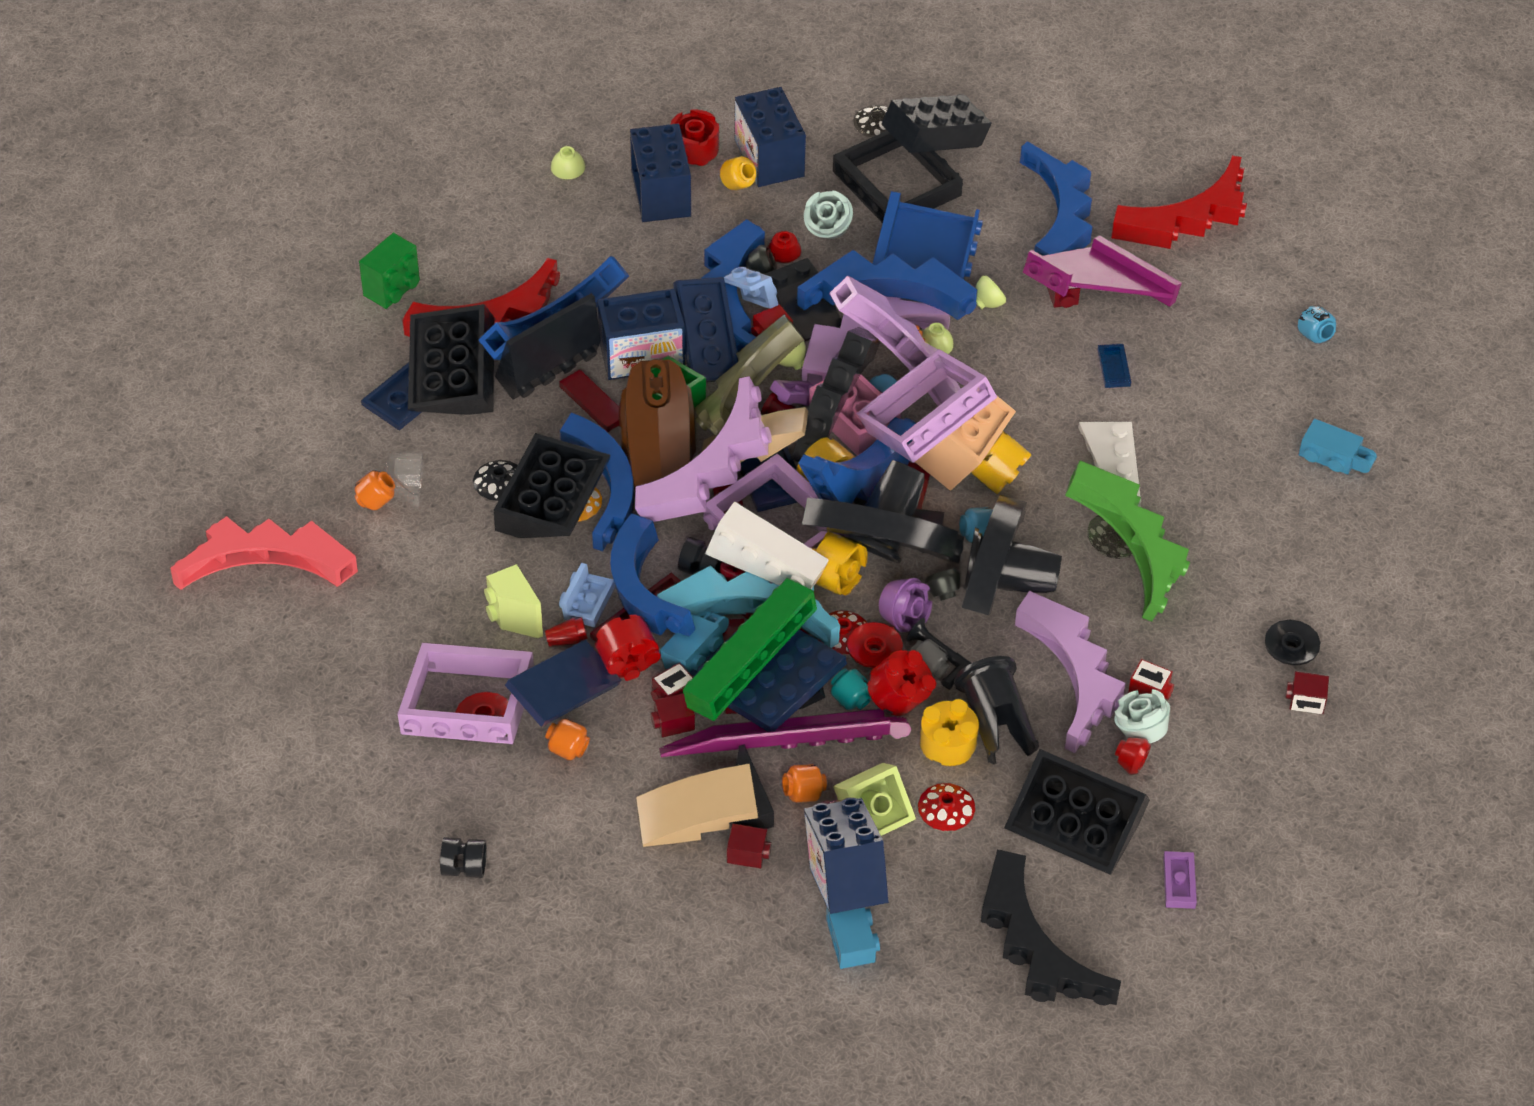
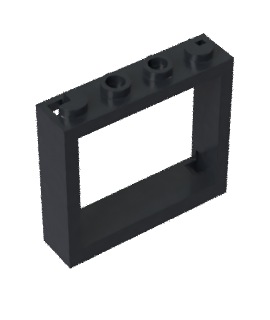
M888 131L833 155V173L882 224L889 200L857 166L902 146ZM935 151L911 153L942 185L904 203L935 209L962 196L963 179L959 176L958 172H955L948 165L944 158H941Z

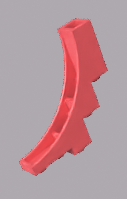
M227 516L218 523H214L206 531L207 542L199 545L192 553L178 560L170 568L173 584L180 590L216 571L247 564H280L304 569L328 580L336 587L358 572L356 556L313 521L298 528L290 536L270 519H267L261 525H257L250 533H247Z

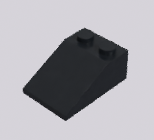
M808 258L764 274L772 278V282L777 289L776 297L778 304L791 317L793 325L802 335L804 342L810 340L814 324L840 328L842 322L836 306L831 305L824 298L806 310L797 305L798 286L819 273Z

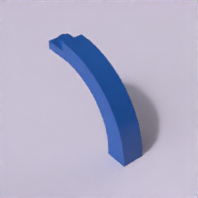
M571 413L560 430V440L610 455V460L602 473L610 488V499L602 517L592 532L593 548L604 551L608 543L612 544L614 542L616 533H618L631 513L633 514L634 491L632 470L624 451L610 434L592 421Z
M631 513L618 531L611 551V573L620 601L629 615L641 616L652 633L661 636L666 629H669L673 633H680L689 637L695 631L690 610L658 598L640 582V573L645 558L659 539L652 520Z

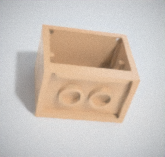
M997 396L995 400L915 462L951 491L981 464L1016 411Z

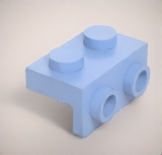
M738 267L733 269L731 274L724 277L725 283L740 288L743 300L769 309L778 305L777 289L770 276L746 269V267Z
M581 563L577 572L572 573L567 591L563 592L560 597L559 607L562 608L564 620L566 621L573 617L575 619L582 618L584 625L595 628L615 589L614 580L589 574L587 564Z

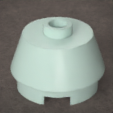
M835 190L822 193L817 192L809 198L805 205L804 222L812 234L822 238L835 239L842 236L848 230L853 217V208L848 198Z
M1152 689V694L1139 695L1138 690L1119 699V707L1115 711L1114 721L1127 738H1145L1149 743H1153L1167 733L1170 705L1161 692Z

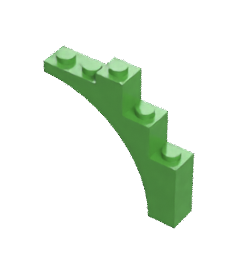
M1079 461L1071 475L1065 496L1078 501L1102 517L1127 544L1137 562L1143 581L1144 609L1142 618L1152 622L1158 612L1162 614L1166 607L1168 598L1164 597L1165 592H1169L1172 583H1175L1180 575L1185 576L1190 561L1186 560L1189 549L1163 539L1165 529L1161 527L1164 516L1138 506L1141 499L1140 496H1137L1140 484Z

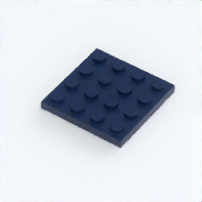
M799 629L731 702L728 708L767 732H774L847 664L846 656ZM733 633L725 642H727L735 633ZM723 643L706 658V661L698 667L697 671L693 669L690 672L693 678L703 668V665L708 660H711L720 650Z

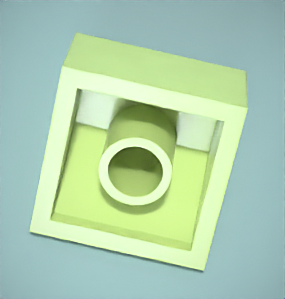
M517 564L486 576L487 588L484 589V593L489 602V605L486 606V612L491 622L496 621L503 630L534 638L543 637L541 603Z
M881 763L833 786L838 801L846 798L863 799L881 836L916 819L897 766Z

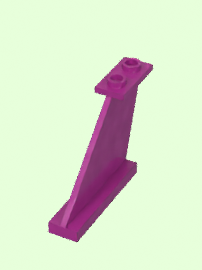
M1100 235L1094 238L1092 246L1088 248L1044 256L1030 250L1023 270L1024 274L1063 297L1067 295L1069 287L1151 296L1169 307L1176 302L1182 282Z

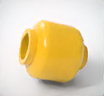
M747 157L731 158L722 164L720 178L724 186L730 190L744 189L750 187L755 182L756 168L754 163Z

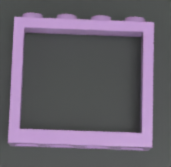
M939 349L856 414L870 435L914 463L995 400L997 395L986 376ZM939 357L942 362L937 361V362L934 364L933 361L936 360V359ZM948 376L964 385L963 388L901 436L885 426Z
M776 454L739 479L737 483L732 484L706 502V512H704L703 519L708 524L710 530H716L718 523L725 515L724 511L729 509L734 502H739L770 479L778 483L804 508L807 498H819L810 483L780 455ZM819 532L805 542L804 545L811 549H817L827 532Z
M422 643L398 711L401 734L513 744L524 707L512 693L504 717L418 710L415 708L428 671L512 678L534 666L533 653Z

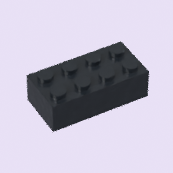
M963 94L891 100L881 123L909 153L979 147L983 144L992 124L984 112L973 105L970 99Z

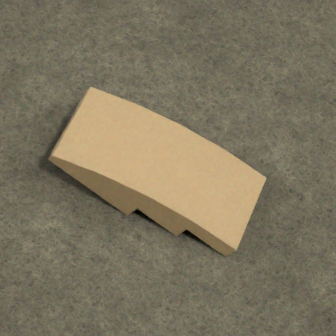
M806 407L777 411L761 416L762 423L770 429L772 442L768 443V455L757 457L761 462L805 435L809 412ZM716 435L704 440L701 453L717 437Z
M750 764L718 769L687 777L636 797L643 847L701 840V833L730 829L729 822L758 818Z

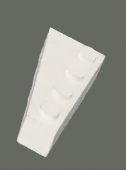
M736 502L731 505L718 523L705 553L779 586L788 578L809 589H812L829 561V559Z

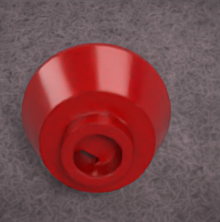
M781 231L776 233L768 244L776 262L790 263L801 255V245L796 236L791 232Z
M1129 737L1127 741L1121 740L1115 752V756L1119 757L1118 764L1128 774H1138V770L1142 769L1148 757L1151 745L1145 738Z

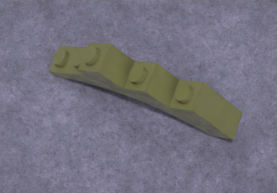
M785 314L736 354L739 362L716 380L718 389L694 408L698 415L695 420L704 431L709 428L713 434L718 436L726 424L736 401L739 378L750 377L754 386H759L766 376L793 349L804 341L800 332Z

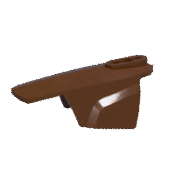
M669 359L641 360L630 370L627 387L622 390L618 413L621 448L631 466L635 495L636 486L654 482L676 472L691 462L696 452L693 398L691 388L686 385L680 366ZM658 368L661 370L658 377H654L651 369ZM659 393L662 395V398L655 400L652 398V395Z

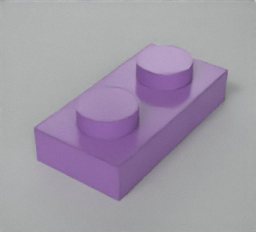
M774 380L770 390L784 404L800 403L808 406L809 390L814 385L809 381Z
M1164 851L1165 907L1195 909L1197 900L1194 852Z

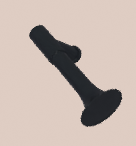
M923 617L910 630L907 641L921 640L923 642L930 639L948 652V660L956 668L946 678L942 679L941 684L950 690L954 685L957 673L971 664V662L934 637L926 628L925 618Z

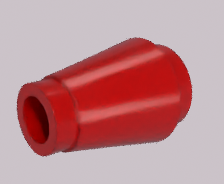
M573 617L545 630L549 647L553 645L578 644L582 640L588 639L582 618L575 619Z

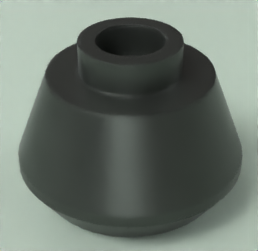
M759 245L748 255V260L745 261L747 269L760 272L761 274L777 269L771 250L764 245Z
M955 568L944 570L927 576L924 584L930 587L929 592L933 597L939 596L940 601L956 597L955 591L960 589L961 574Z

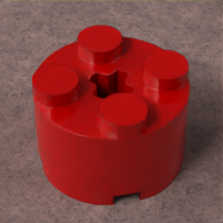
M693 109L685 115H682L681 112L672 119L671 124L679 123L688 164L704 166L717 156L719 152V123L715 121L713 114L704 110Z
M629 615L630 619L621 620L620 617L606 623L596 635L598 641L595 643V647L610 675L617 674L619 678L624 677L626 681L638 678L641 671L657 663L661 658L659 646L646 621L638 615Z
M916 650L893 652L871 670L870 681L868 682V692L873 702L881 710L887 709L893 712L891 715L903 716L925 701L936 687V681L928 665L923 661L922 655Z

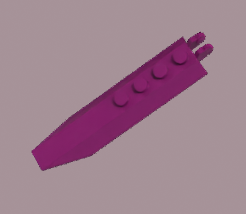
M872 709L788 718L774 732H767L753 722L713 725L662 746L664 748L660 747L659 751L661 757L738 750L739 746L744 744L746 749L778 745L782 749L796 748L798 743L809 742L810 746H821L826 744L828 740H837L838 743H850L854 741V738L866 737V740H879L883 738V735L889 734L895 739H900L910 735L912 728L904 717H885L884 710Z

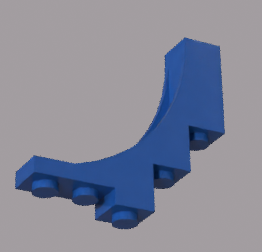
M1027 141L1021 146L1020 163L1039 174L1046 182L1055 198L1058 215L1052 228L1035 245L1034 251L1044 256L1085 248L1091 243L1093 228L1092 225L1084 220L1090 215L1092 198L1084 193L1090 187L1091 171L1073 160L1064 164Z
M610 256L590 276L557 300L522 318L508 322H496L479 341L494 360H500L507 340L590 293L595 296L597 308V300L605 299L611 295L629 275L619 262Z

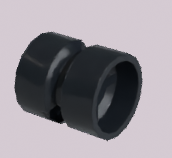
M688 537L679 555L678 569L694 575L711 565L718 573H721L720 566L723 561L705 554L708 548L705 541Z
M444 837L440 855L441 875L459 876L461 872H464L466 877L483 878L487 857L486 840L468 839L466 843H463L461 838ZM459 854H463V860L458 859Z

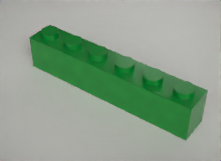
M788 578L780 586L776 587L769 598L756 608L754 614L739 626L737 632L727 642L723 643L712 659L703 665L698 674L686 683L683 693L687 708L715 721L817 610L814 591Z

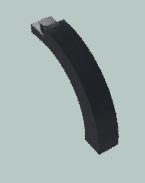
M1004 495L999 496L977 554L962 608L988 616L991 614L1013 540L1020 524L1024 520L1027 502Z
M807 498L802 525L817 531L841 533L884 541L915 549L948 562H960L964 549V536L959 535L958 531L904 514L857 504L817 498Z

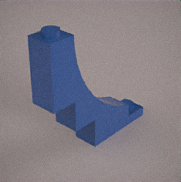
M746 219L704 249V266L711 271L701 277V279L725 277L731 274V271L735 268L746 267L745 261L748 260V255L759 245L765 246V231L760 226ZM725 283L736 350L739 352L756 337L751 334V320L740 303L737 286Z
M852 250L798 286L797 305L803 310H806L813 304H817L822 298L831 305H835L830 292L849 276L886 297H897L925 303L949 314L956 320L972 313L977 305V289L934 257L914 269L895 254L890 255L877 265H873L855 250Z
M895 417L890 421L887 428L901 436L916 423L908 418L903 420ZM877 439L864 452L848 461L832 462L818 456L812 458L803 455L798 464L819 499L852 504L856 497L865 501L868 500L875 485L892 460L908 465L909 460Z

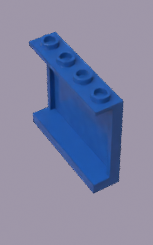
M891 191L872 264L877 265L890 255L895 254L912 268L916 269L934 257L962 279H965V277L970 278L973 263L969 262L970 256H975L978 241H974L975 235L980 236L983 224L982 220H978L980 210L976 209L975 216L970 217L900 202L901 193Z

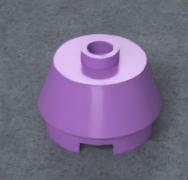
M917 578L889 582L880 596V615L898 631L910 632L917 621L924 617L926 623L930 616L933 604L932 601L928 600L927 591L930 590V587Z

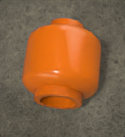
M372 470L355 484V499L363 508L378 510L394 497L395 483L386 472Z
M568 718L561 719L557 724L552 723L545 735V738L549 739V751L569 761L576 757L581 758L590 742L586 728Z
M814 764L794 765L788 769L787 773L783 774L782 788L784 795L789 796L792 802L818 801L822 791L826 790L827 779L826 775L821 774L820 769Z

